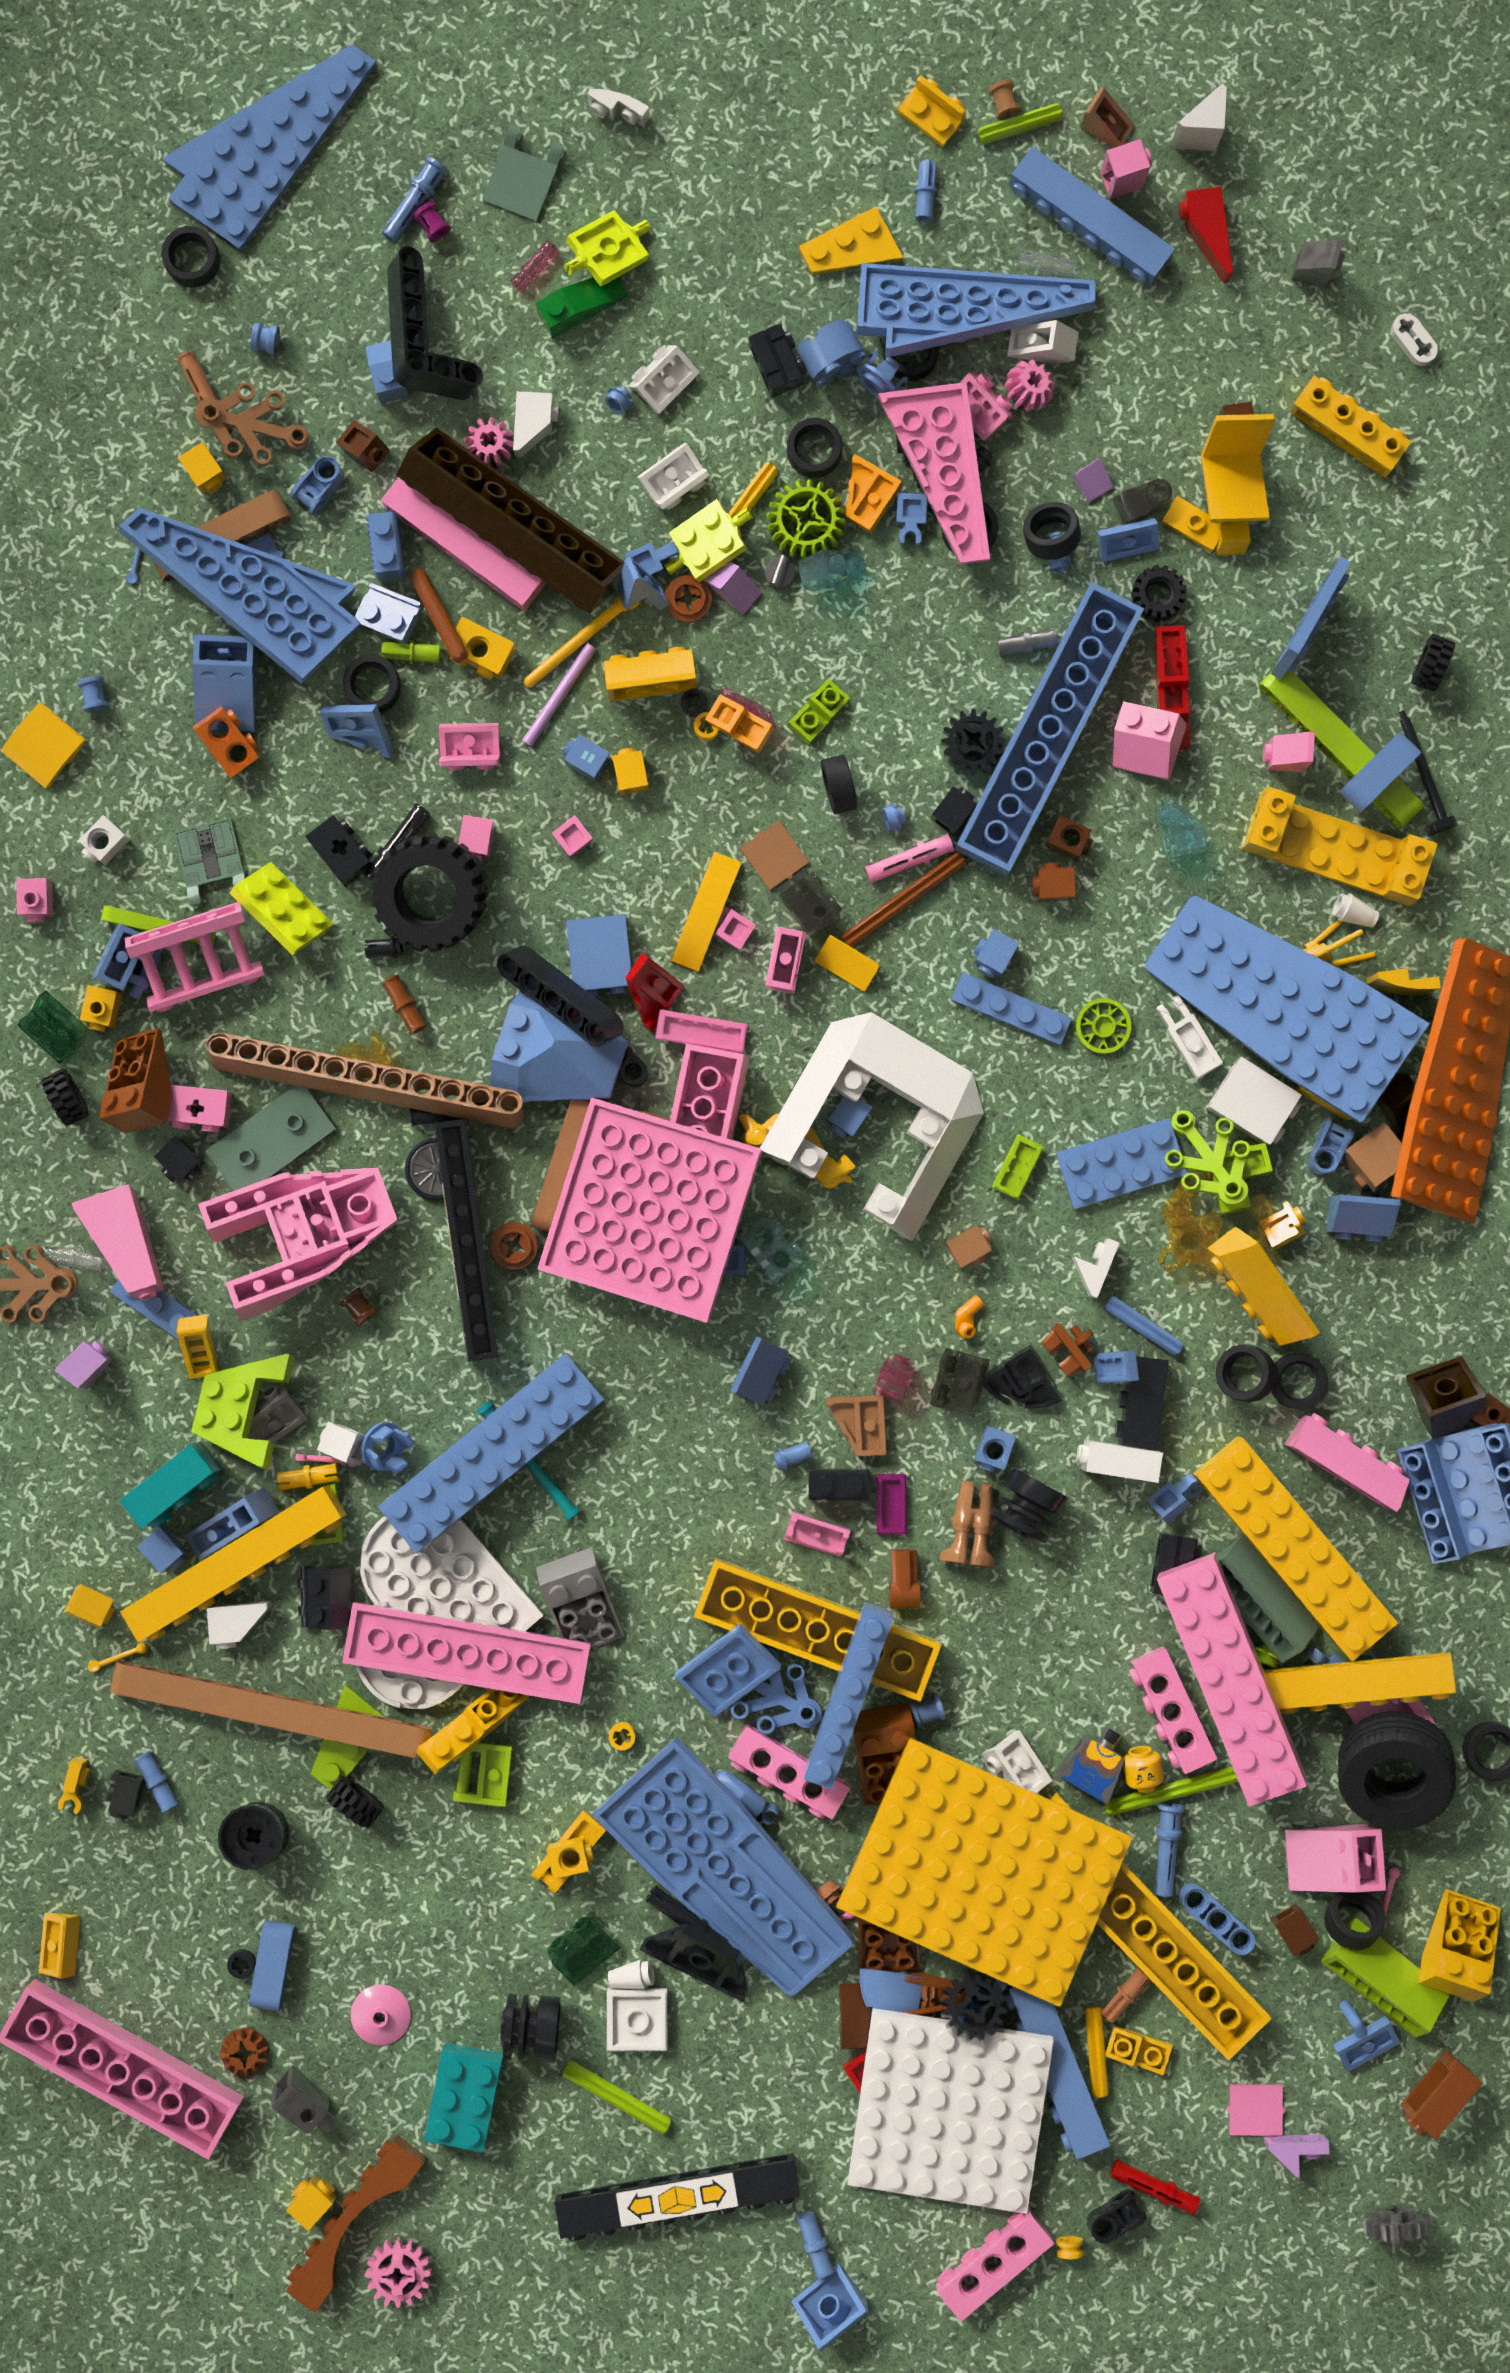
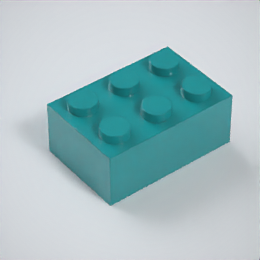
M202 1442L192 1443L119 1502L141 1529L150 1526L152 1529H155L173 1517L171 1511L174 1508L176 1510L181 1507L184 1508L197 1497L194 1492L198 1489L200 1491L208 1489L220 1479L217 1474L223 1468Z
M445 2042L441 2052L424 2141L484 2153L503 2062V2053Z

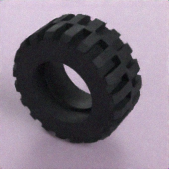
M428 833L426 836H420L419 834L396 845L377 865L374 871L375 878L371 880L370 890L373 891V896L370 897L371 907H376L377 913L374 916L377 922H383L386 926L384 932L389 937L393 934L399 938L398 944L404 947L410 944L413 946V950L421 952L424 949H429L430 952L440 951L444 947L450 948L460 940H463L480 922V918L485 913L487 907L485 901L489 896V887L485 886V880L487 879L485 870L481 871L478 866L480 860L476 855L472 857L467 852L469 848L466 845L454 843V838L449 836L441 838L437 834ZM423 865L433 866L442 870L451 879L456 890V903L448 915L440 919H427L418 915L409 907L403 893V882L408 873L414 868Z

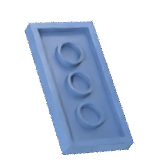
M1343 557L1338 559L1320 586L1271 675L1281 680L1287 671L1293 673L1300 660L1303 659L1311 645V640L1321 628L1324 617L1331 610L1337 599L1336 596L1350 576L1345 573L1351 563Z
M1170 1118L1056 1153L1073 1210L1175 1179L1187 1173L1186 1169L1172 1170L1166 1165L1165 1155L1170 1150L1180 1151ZM1173 1156L1169 1162L1175 1164L1179 1162L1180 1158Z

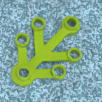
M1186 1110L1176 1112L1171 1120L1174 1132L1179 1136H1186L1202 1159L1183 1156L1178 1150H1170L1165 1155L1167 1167L1172 1170L1182 1168L1212 1173L1218 1180V1182L1199 1180L1195 1173H1186L1181 1180L1183 1189L1188 1193L1199 1191L1219 1195L1220 1200L1230 1206L1243 1203L1248 1196V1186L1242 1177L1246 1159L1251 1155L1250 1145L1243 1140L1233 1144L1232 1152L1235 1159L1231 1174L1229 1175L1223 1165L1229 1137L1234 1133L1233 1122L1229 1118H1220L1216 1122L1217 1138L1214 1152H1212L1196 1129L1194 1115ZM1183 1117L1189 1120L1184 1125L1178 1123V1120ZM1223 1124L1230 1126L1228 1131H1221L1219 1128ZM1239 1147L1247 1149L1244 1154L1236 1153ZM1173 1156L1180 1158L1179 1162L1175 1164L1170 1163L1169 1160ZM1189 1179L1196 1181V1184L1191 1187L1185 1183ZM1231 1186L1238 1188V1191L1234 1194L1229 1193L1227 1190Z

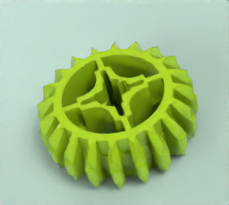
M800 480L795 481L794 490L787 484L784 486L786 495L777 492L775 498L778 502H770L769 508L773 512L767 513V520L773 523L769 524L767 529L768 532L775 533L772 536V542L777 543L783 540L779 550L783 552L789 546V557L791 558L795 556L796 551H800L801 560L806 559V552H811V556L815 560L818 558V549H820L822 554L827 555L829 550L826 544L836 548L838 542L835 538L843 537L844 532L840 528L846 526V520L840 517L845 515V508L838 507L841 503L840 497L831 499L834 493L832 488H829L825 493L822 492L824 487L822 482L818 483L817 488H813L812 480H807L806 487H802ZM809 499L803 507H795L793 505L791 508L788 507L797 500ZM818 503H821L827 509L831 518V524L824 522V518L816 513ZM811 509V521H808L802 530V518L804 519ZM782 516L788 517L789 521L796 525L797 529L794 537L784 528ZM811 532L825 533L815 540L804 541L806 535Z

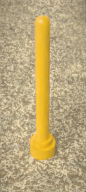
M617 592L618 596L614 598L615 602L525 677L524 685L528 688L536 685L622 611L625 613L628 610L633 611L641 603L638 602L626 610Z

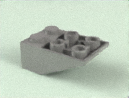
M593 1547L536 1567L539 1586L561 1638L591 1643L590 1649L625 1637Z

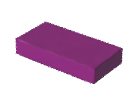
M876 1474V1534H907L906 1474Z

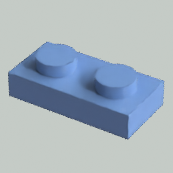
M1153 518L1099 530V553L1102 562L1159 550V531L1156 519Z

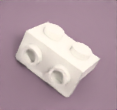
M683 443L637 478L658 508H667L669 510L682 501L681 496L689 490L695 492L706 483L704 479L709 477L710 474L701 466L688 444Z

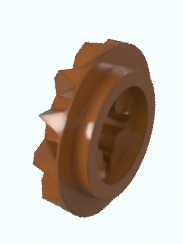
M684 575L674 579L666 589L665 595L669 602V605L666 607L670 615L680 622L693 623L700 618H704L711 608L712 595L710 588L705 581L699 583L693 575ZM685 588H688V592H690L692 597L696 596L697 600L692 601L691 610L688 609L685 602H680V599L685 596Z
M509 1222L503 1224L494 1232L490 1241V1251L494 1260L500 1266L507 1269L517 1270L528 1266L537 1253L538 1243L535 1233L522 1223ZM521 1234L519 1245L522 1249L526 1250L525 1253L515 1251L508 1258L509 1247L502 1240L514 1241Z
M236 2029L229 2033L221 2044L220 2058L224 2068L233 2073L234 2076H245L248 2078L259 2073L268 2060L269 2048L267 2041L261 2033L254 2029ZM242 2041L245 2049L253 2052V2054L248 2056L246 2065L242 2056L233 2055L241 2049Z

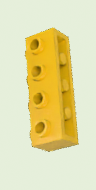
M1315 375L1289 411L1292 415L1384 478L1389 475L1411 443V441L1406 439L1407 436L1403 431L1398 428H1390L1382 422L1383 420L1378 414L1372 411L1367 412L1358 406L1357 400L1352 396L1342 395L1334 389L1330 381L1325 378H1318Z

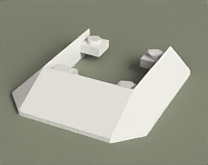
M872 1012L832 1022L760 1149L768 1157L782 1165H788L812 1180L828 1152L804 1139L831 1089L856 1103L870 1078L919 1106L920 1109L906 1133L930 1147L903 1197L879 1183L863 1209L865 1212L886 1223V1226L913 1241L984 1114L974 1075L971 1071Z

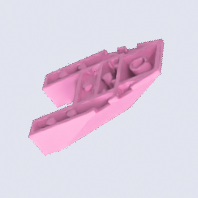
M378 1168L340 1170L341 1172L331 1173L309 1171L310 1174L296 1175L282 1173L198 1204L207 1231L214 1243L269 1223L283 1262L226 1282L233 1306L241 1321L268 1312L319 1282L398 1222Z

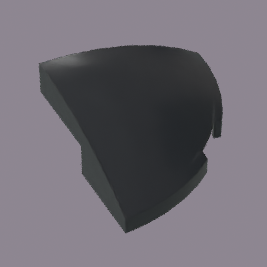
M1032 1345L1006 1359L979 1380L990 1394L1007 1404L1010 1403V1399L1003 1395L1017 1402L1025 1403V1408L1029 1409L1048 1407L1062 1401L1050 1374Z

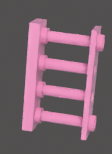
M239 902L124 938L129 958L137 957L141 959L154 995L146 997L149 1012H164L173 1008L174 1004L239 983L251 984L259 980V977L264 976L261 962L251 963L242 939L239 926L241 925L240 923L246 921ZM221 929L228 932L240 966L226 972H222L210 938L212 932ZM193 938L199 941L211 974L210 977L195 982L181 947L183 941ZM165 947L170 949L182 982V986L167 991L164 989L152 956L155 950Z

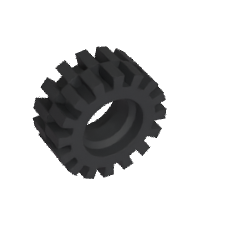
M1154 565L1152 569L1146 568L1142 574H1139L1131 591L1132 602L1144 608L1142 614L1145 616L1144 619L1148 621L1149 619H1154V622L1169 620L1170 617H1174L1178 613L1186 599L1185 592L1187 588L1186 585H1183L1184 579L1182 575L1178 577L1176 575L1178 571L1175 569L1172 571L1168 570L1169 566L1164 565L1163 568H1159V565ZM1155 583L1165 585L1170 593L1169 600L1164 604L1151 602L1147 594L1148 588Z
M1432 633L1418 659L1419 661L1415 667L1411 684L1435 692L1439 684H1441L1446 669L1450 664V659L1455 649V642Z
M62 1068L41 1079L43 1090L47 1094L46 1097L50 1101L52 1109L56 1111L57 1117L60 1118L66 1127L89 1116L86 1102L77 1088L76 1082L73 1081L70 1073L68 1074L66 1069Z
M340 1776L326 1795L327 1801L330 1802L332 1807L337 1808L336 1810L339 1813L344 1814V1817L348 1820L351 1819L353 1823L367 1829L372 1826L384 1809V1805H382L380 1800H377L375 1795L370 1794V1791L364 1789L359 1783H355L352 1779H348L345 1776Z

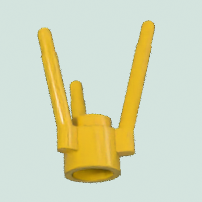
M1337 920L1314 940L1304 944L1306 948L1304 951L1327 962L1332 959L1330 952L1363 935V930L1349 934L1329 946H1326L1324 943L1319 945L1320 942L1342 924V921ZM1370 952L1327 963L1339 967L1374 958L1376 954L1375 952Z

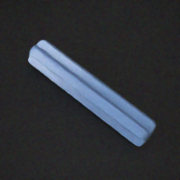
M1111 1296L1104 1306L1107 1312L1172 1356H1177L1184 1345L1183 1342L1115 1296Z

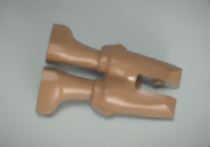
M962 1480L955 1513L951 1518L952 1528L956 1531L954 1542L950 1548L941 1551L939 1561L967 1564L968 1536L971 1528H973L974 1544L970 1554L969 1565L994 1568L995 1558L989 1553L987 1547V1535L992 1533L995 1526L994 1521H992L993 1515L990 1514L993 1508V1485L981 1483L978 1505H972L974 1484L972 1481Z

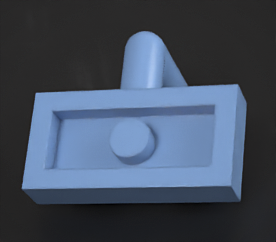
M1344 2000L1339 2004L1340 2010L1354 2031L1350 2036L1333 2044L1347 2072L1400 2044L1386 2016L1365 2027L1348 2000Z

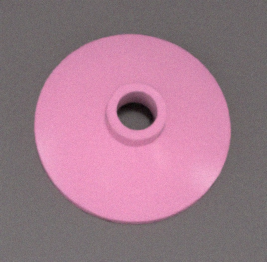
M374 1985L366 1988L357 1996L351 2009V2022L355 2032L361 2039L373 2045L381 2046L396 2042L405 2034L411 2020L410 2005L406 1997L398 1989L389 1985ZM378 2012L384 2014L385 2020L377 2022L374 2014Z

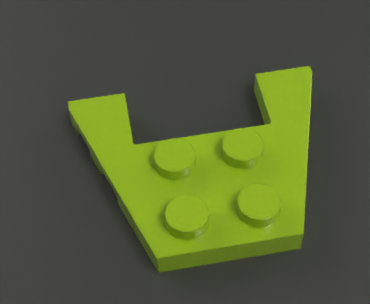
M283 1354L206 1374L191 1432L264 1470H268L274 1443L268 1440L248 1439L262 1381L289 1384L295 1358L290 1354Z

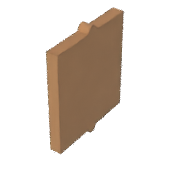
M780 820L764 832H757V837L740 848L769 891L784 880H791L794 873L809 863Z

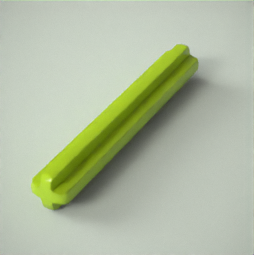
M569 2061L563 2071L565 2078L660 2134L667 2132L671 2119L576 2062Z

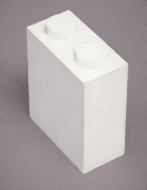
M1240 1057L1231 1067L1206 1109L1219 1118H1229L1235 1128L1260 1144L1266 1143V1146H1269L1272 1142L1277 1144L1286 1129L1282 1126L1288 1117L1293 1119L1301 1107L1298 1101L1302 1095L1245 1058Z
M1085 1439L1084 1445L1078 1446L1076 1462L1081 1464L1080 1469L1087 1472L1159 1483L1163 1453L1156 1450Z

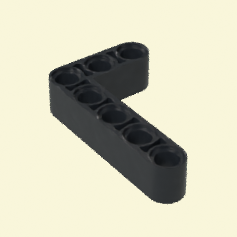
M411 246L402 247L387 268L394 379L405 388L458 400H466L483 381V372L473 362L429 352L423 258L415 248Z

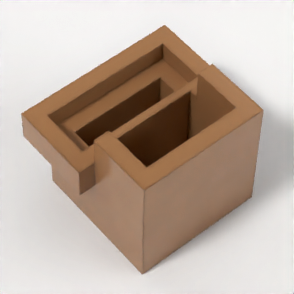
M1385 1122L1345 1151L1344 1163L1354 1174L1353 1185L1360 1194L1368 1188H1371L1375 1193L1379 1190L1382 1183L1396 1174L1402 1143Z

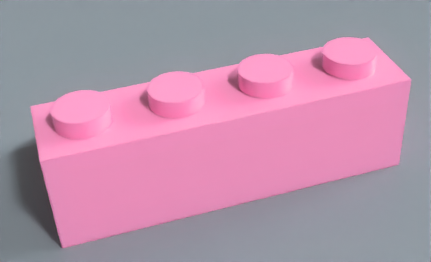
M1313 1413L1311 1417L1302 1415L1284 1445L1383 1508L1398 1512L1410 1479L1402 1475L1405 1470L1391 1461L1387 1465L1377 1459L1380 1454L1365 1445L1362 1449L1352 1443L1354 1438L1344 1431L1338 1429L1335 1433L1326 1427L1329 1422L1317 1414Z

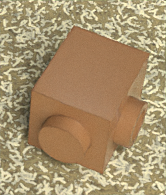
M975 1225L945 1242V1245L959 1269L969 1263L974 1268L988 1260L986 1254L992 1251L989 1245L993 1241L985 1227L979 1229L978 1225Z

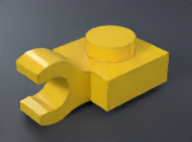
M76 1757L70 1761L63 1787L64 1793L58 1802L59 1810L65 1808L67 1800L74 1801L75 1814L82 1810L84 1802L79 1794L81 1786H86L89 1779L90 1769L86 1768L87 1759Z

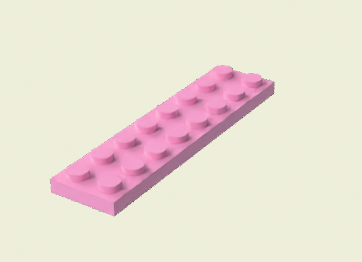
M354 1602L352 1604L342 1663L580 1704L591 1643Z

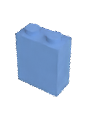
M626 915L567 920L572 980L594 997H599L598 992L610 991V995L628 994L629 987L625 977L632 966Z

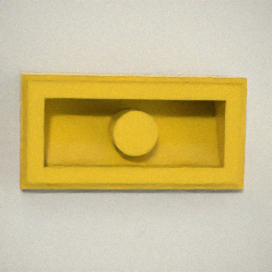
M829 935L814 961L864 993L881 966L832 935Z
M44 1913L39 1974L59 1979L75 1976L81 1916Z

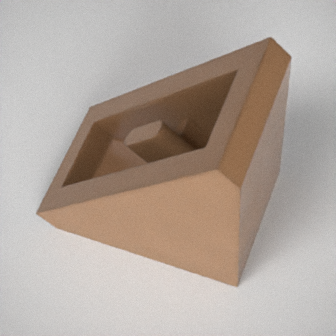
M1100 88L1085 112L1081 126L1083 130L1114 148L1124 145L1135 127L1105 88Z

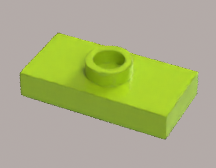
M1017 1134L991 1188L1019 1200L1044 1146Z

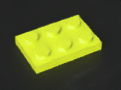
M272 862L234 885L230 891V894L292 956L328 932L334 924Z

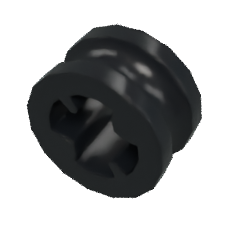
M699 689L687 690L681 698L683 712L690 717H697L705 712L707 709L706 695ZM694 696L700 697L699 703L702 705L700 709L697 710L696 707L695 710L689 709V702L687 701L689 697H692V699H694Z
M239 1949L229 1957L227 1970L230 1975L237 1979L246 1978L254 1970L256 1959L249 1950ZM238 1956H241L243 1961L248 1960L249 1965L245 1967L246 1971H241L240 1967L234 1966Z

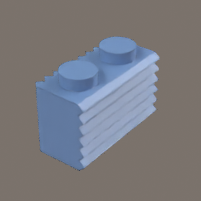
M391 511L368 514L366 517L368 522L366 524L370 538L373 572L379 581L405 578L400 527L396 513Z

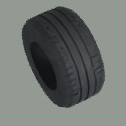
M1387 1711L1366 1717L1352 1726V1729H1349L1343 1737L1339 1748L1338 1784L1341 1796L1347 1803V1806L1358 1817L1375 1826L1386 1829L1406 1830L1430 1823L1446 1810L1455 1793L1456 1770L1452 1745L1440 1728H1437L1431 1721L1415 1714ZM1401 1758L1414 1762L1424 1771L1416 1778L1406 1782H1389L1375 1776L1370 1771V1768L1386 1759Z

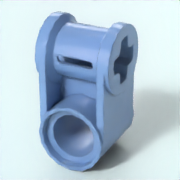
M330 456L320 457L294 485L290 497L294 500L299 499L309 508V512L312 515L318 514L327 504L331 495L341 485L344 479L342 468L334 458ZM326 468H335V473L331 478H322V473Z
M1327 1116L1316 1136V1142L1308 1156L1307 1165L1309 1170L1319 1176L1334 1171L1348 1148L1355 1129L1351 1127L1346 1129L1332 1122V1118ZM1319 1154H1324L1328 1157L1329 1166L1327 1169L1321 1168L1318 1165L1317 1156Z

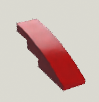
M1185 625L1155 627L1157 709L1180 714L1187 726L1179 750H1189V670Z

